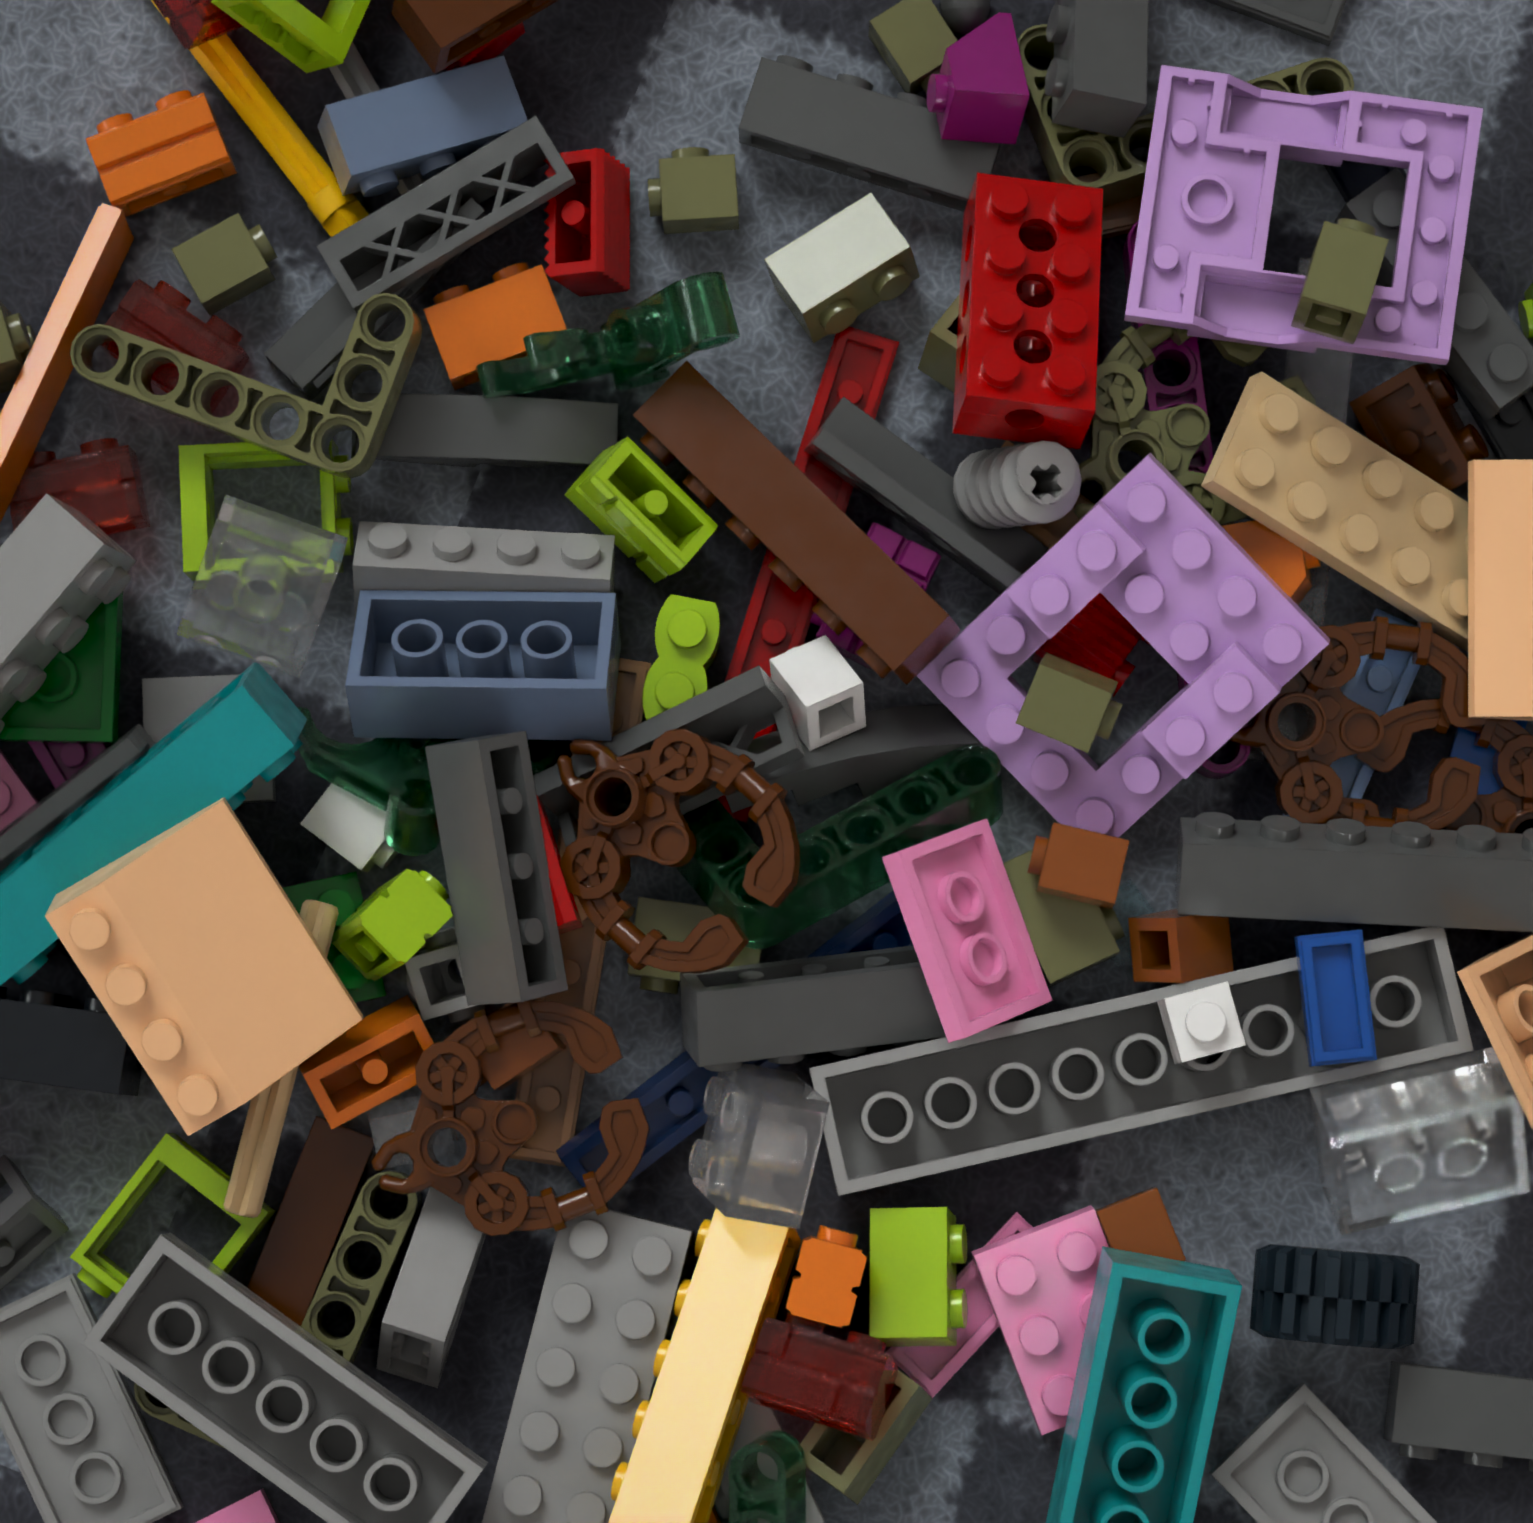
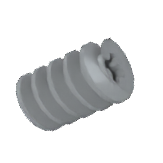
M1042 440L1036 443L1029 442L971 453L957 468L953 481V494L958 509L968 521L980 528L997 530L1015 526L1047 524L1060 520L1072 510L1080 495L1082 478L1078 462L1070 450L1057 442Z

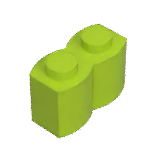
M671 594L661 607L655 627V645L658 658L651 666L643 687L642 702L646 720L708 690L706 671L713 663L720 643V619L715 602Z

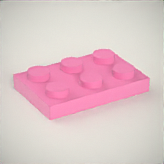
M987 818L882 857L948 1043L967 1038L1053 1001Z
M1091 1205L971 1251L1041 1435L1058 1430L1066 1425L1102 1246L1109 1247L1096 1211Z

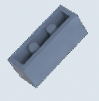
M503 55L325 105L317 127L342 196L361 191L364 197H373L399 185L398 180L414 176L418 173H421L423 180L432 178L526 122L528 119Z

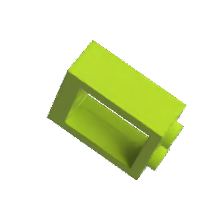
M212 0L211 3L297 67L309 73L343 64L371 0H330L322 19L296 0Z
M332 439L329 445V454L333 462L343 463L349 461L348 454L339 455V449ZM247 442L178 445L183 572L191 580L344 573L343 556L353 555L354 535L351 517L341 518L340 493L351 492V478L338 477L319 470L323 552L217 558L213 470L301 466L306 464Z
M166 1133L70 1258L83 1267L77 1274V1277L88 1287L107 1299L112 1292L118 1294L131 1275L103 1254V1252L168 1168L241 1224L212 1262L227 1274L276 1211L264 1202L261 1213L258 1217L254 1218L243 1217L226 1211L223 1204L231 1176L176 1133Z

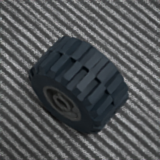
M1275 1244L1258 1248L1255 1253L1250 1329L1264 1337L1332 1345L1382 1349H1401L1414 1344L1420 1264L1406 1256Z

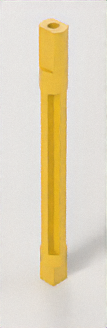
M151 0L307 202L309 210L330 237L369 215L353 193L342 196L334 172L201 0Z

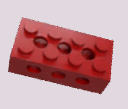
M985 173L976 174L963 216L952 434L1025 443H1036L1043 440L1057 442L1066 448H1081L1096 411L1103 214L1102 188Z

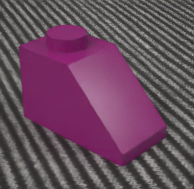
M997 13L947 47L940 73L931 74L927 87V108L929 112L936 113L941 139L1016 144L1030 94L1011 13Z

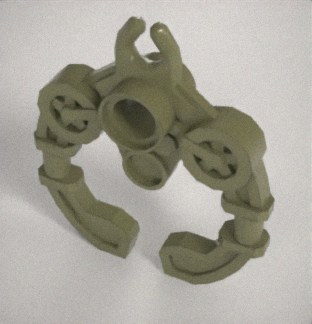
M1143 324L1137 329L1130 326L1119 335L1121 340L1112 348L1102 364L1097 365L1096 411L1091 421L1090 458L1079 464L1082 478L1081 484L1086 480H1095L1102 485L1104 496L1127 475L1119 466V452L1133 451L1142 458L1151 453L1221 526L1234 524L1246 518H1249L1251 521L1254 520L1201 487L1206 475L1205 473L1189 472L1188 467L1191 458L1209 433L1210 422L1205 411L1199 406L1189 403L1159 411H1148L1143 408L1147 388L1142 374L1138 370L1140 367L1145 369L1155 362L1156 359L1151 350L1170 337L1179 346L1193 336H1187L1186 329ZM1211 339L1226 360L1241 367L1252 365L1267 348L1265 346ZM1298 375L1279 382L1316 405L1315 398ZM1079 503L1075 506L1074 513L1081 519L1095 504Z

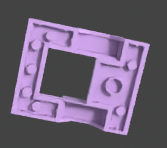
M1161 65L1124 321L1186 329L1187 336L1315 353L1317 348L1447 365L1452 343L1483 108L1359 91H1343L1314 96L1261 89L1230 74ZM1279 159L1341 167L1343 160L1407 169L1391 287L1375 285L1367 315L1354 344L1292 327L1291 323L1306 276L1263 270Z
M1149 453L1052 548L1001 593L916 676L1059 824L1119 838L1183 778L1186 780L1274 699L1289 680L1329 645L1330 638L1176 478ZM1101 593L1188 684L1098 766L1084 751L1016 724L1027 692L1011 674L1048 639H1051L1094 597Z

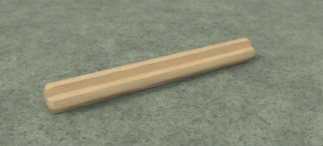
M305 900L302 903L299 915L327 957L339 914L338 908L332 904L317 900ZM299 1065L250 1101L223 1204L224 1209L229 1213L248 1218L258 1217L261 1213Z

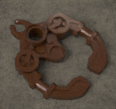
M1374 616L1373 621L1355 622L1338 627L1335 625L1319 626L1330 638L1329 645L1281 688L1280 693L1255 715L1251 725L1241 728L1229 739L1244 746L1260 748L1278 779L1275 787L1277 805L1286 816L1295 818L1300 823L1327 824L1332 819L1348 818L1360 821L1365 826L1392 827L1398 822L1411 821L1427 825L1430 829L1440 830L1460 817L1477 798L1481 767L1457 757L1442 758L1430 774L1426 802L1410 810L1394 807L1392 818L1364 815V803L1350 802L1349 806L1342 802L1344 797L1342 781L1330 765L1341 757L1367 752L1376 748L1383 738L1384 726L1381 718L1375 712L1348 699L1341 692L1340 687L1355 677L1361 662L1360 656L1369 654V659L1383 660L1385 649L1413 652L1412 664L1428 665L1442 677L1439 706L1447 724L1454 727L1486 725L1487 719L1468 718V658L1455 645L1432 632V623L1418 622L1415 627L1391 624L1387 617ZM1291 703L1300 705L1308 716L1307 730L1296 740L1285 738L1278 727L1280 712Z
M1440 699L1416 701L1391 709L1379 716L1384 726V735L1380 744L1370 751L1355 754L1354 758L1375 772H1389L1404 759L1413 733L1433 729L1434 732L1445 735L1450 724L1446 723L1439 706ZM1487 719L1486 725L1459 727L1477 733L1474 742L1475 746L1487 749L1489 746L1496 752L1493 756L1492 773L1500 788L1490 794L1477 795V798L1470 807L1453 823L1443 829L1458 830L1459 827L1464 825H1482L1492 828L1498 833H1514L1517 826L1523 821L1529 820L1533 822V735L1513 720ZM1343 797L1342 802L1349 806L1350 802L1364 803V815L1380 817L1378 805L1371 800Z
M687 729L668 730L654 740L651 749L619 757L608 747L595 740L574 739L570 743V751L574 755H591L595 759L596 768L592 776L587 779H580L574 775L572 759L568 755H561L556 761L562 784L579 801L577 839L566 847L560 860V867L568 891L578 897L586 915L596 927L595 933L604 941L612 939L629 955L627 963L636 970H641L648 965L669 972L697 974L729 966L749 943V940L733 918L717 914L701 920L683 942L666 940L667 937L658 929H653L645 935L629 920L635 908L627 901L621 900L619 894L624 891L631 877L630 858L633 856L643 857L669 867H681L687 864L695 854L696 838L680 810V796L698 795L715 781L717 782L715 787L724 795L729 796L737 789L754 804L748 816L759 824L764 845L746 865L743 887L748 895L771 907L778 908L797 885L800 869V846L795 822L784 800L788 791L779 783L775 782L771 785L753 769L755 762L745 754L738 756L725 748L711 744L709 739ZM627 783L631 790V803L624 813L615 816L611 808L612 795L619 786Z
M528 1000L511 1004L491 1013H487L486 1009L473 1013V1019L457 1028L443 1042H436L422 1052L415 1067L417 1086L422 1091L411 1129L383 1143L371 1161L374 1170L382 1171L387 1167L395 1154L402 1153L408 1155L413 1161V1171L404 1179L388 1174L381 1176L378 1182L382 1190L403 1195L416 1193L432 1186L465 1207V1215L473 1227L490 1236L511 1234L514 1231H534L546 1228H554L555 1232L567 1228V1221L593 1211L596 1212L597 1216L609 1212L607 1203L626 1185L640 1163L647 1145L650 1126L639 1098L610 1101L602 1107L599 1129L609 1154L596 1172L591 1171L582 1175L585 1187L557 1197L553 1187L540 1191L541 1196H530V1191L520 1177L504 1171L509 1157L530 1140L537 1130L538 1118L534 1109L523 1101L485 1100L479 1098L476 1093L483 1079L479 1057L486 1050L489 1054L501 1050L498 1037L526 1027L531 1038L542 1034V1031L562 1034L565 1036L573 1060L588 1073L597 1074L604 1072L624 1058L612 1027L598 1017L577 1007L552 1001ZM447 1128L458 1130L464 1136L467 1145L464 1158L458 1164L451 1167L441 1164L433 1152V1143L436 1136Z

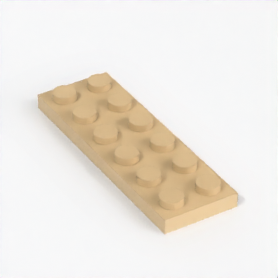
M1261 371L1249 377L1201 487L1416 621L1432 623V630L1468 652V502Z

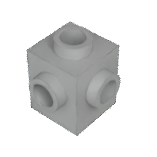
M455 926L438 930L432 937L425 940L426 946L418 950L405 963L408 990L414 1002L418 1004L423 1021L447 1014L450 1023L472 1018L474 1017L473 1013L486 1009L485 1005H467ZM455 961L457 962L461 977L455 972Z

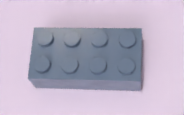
M360 590L345 684L354 737L467 739L526 731L527 740L583 739L612 741L621 651L616 593Z

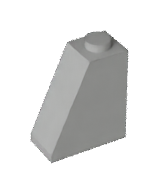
M432 1186L429 1188L382 1320L376 1369L438 1388L486 1234L473 1227L465 1215V1207Z

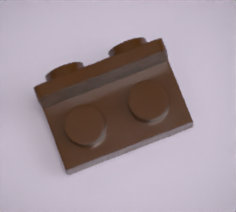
M1429 363L1413 365L1349 402L1369 440L1451 492L1468 483V461L1483 460L1489 456L1487 446L1477 429L1471 424L1465 426L1453 406L1458 401V396L1450 379L1441 369L1438 368L1434 371Z

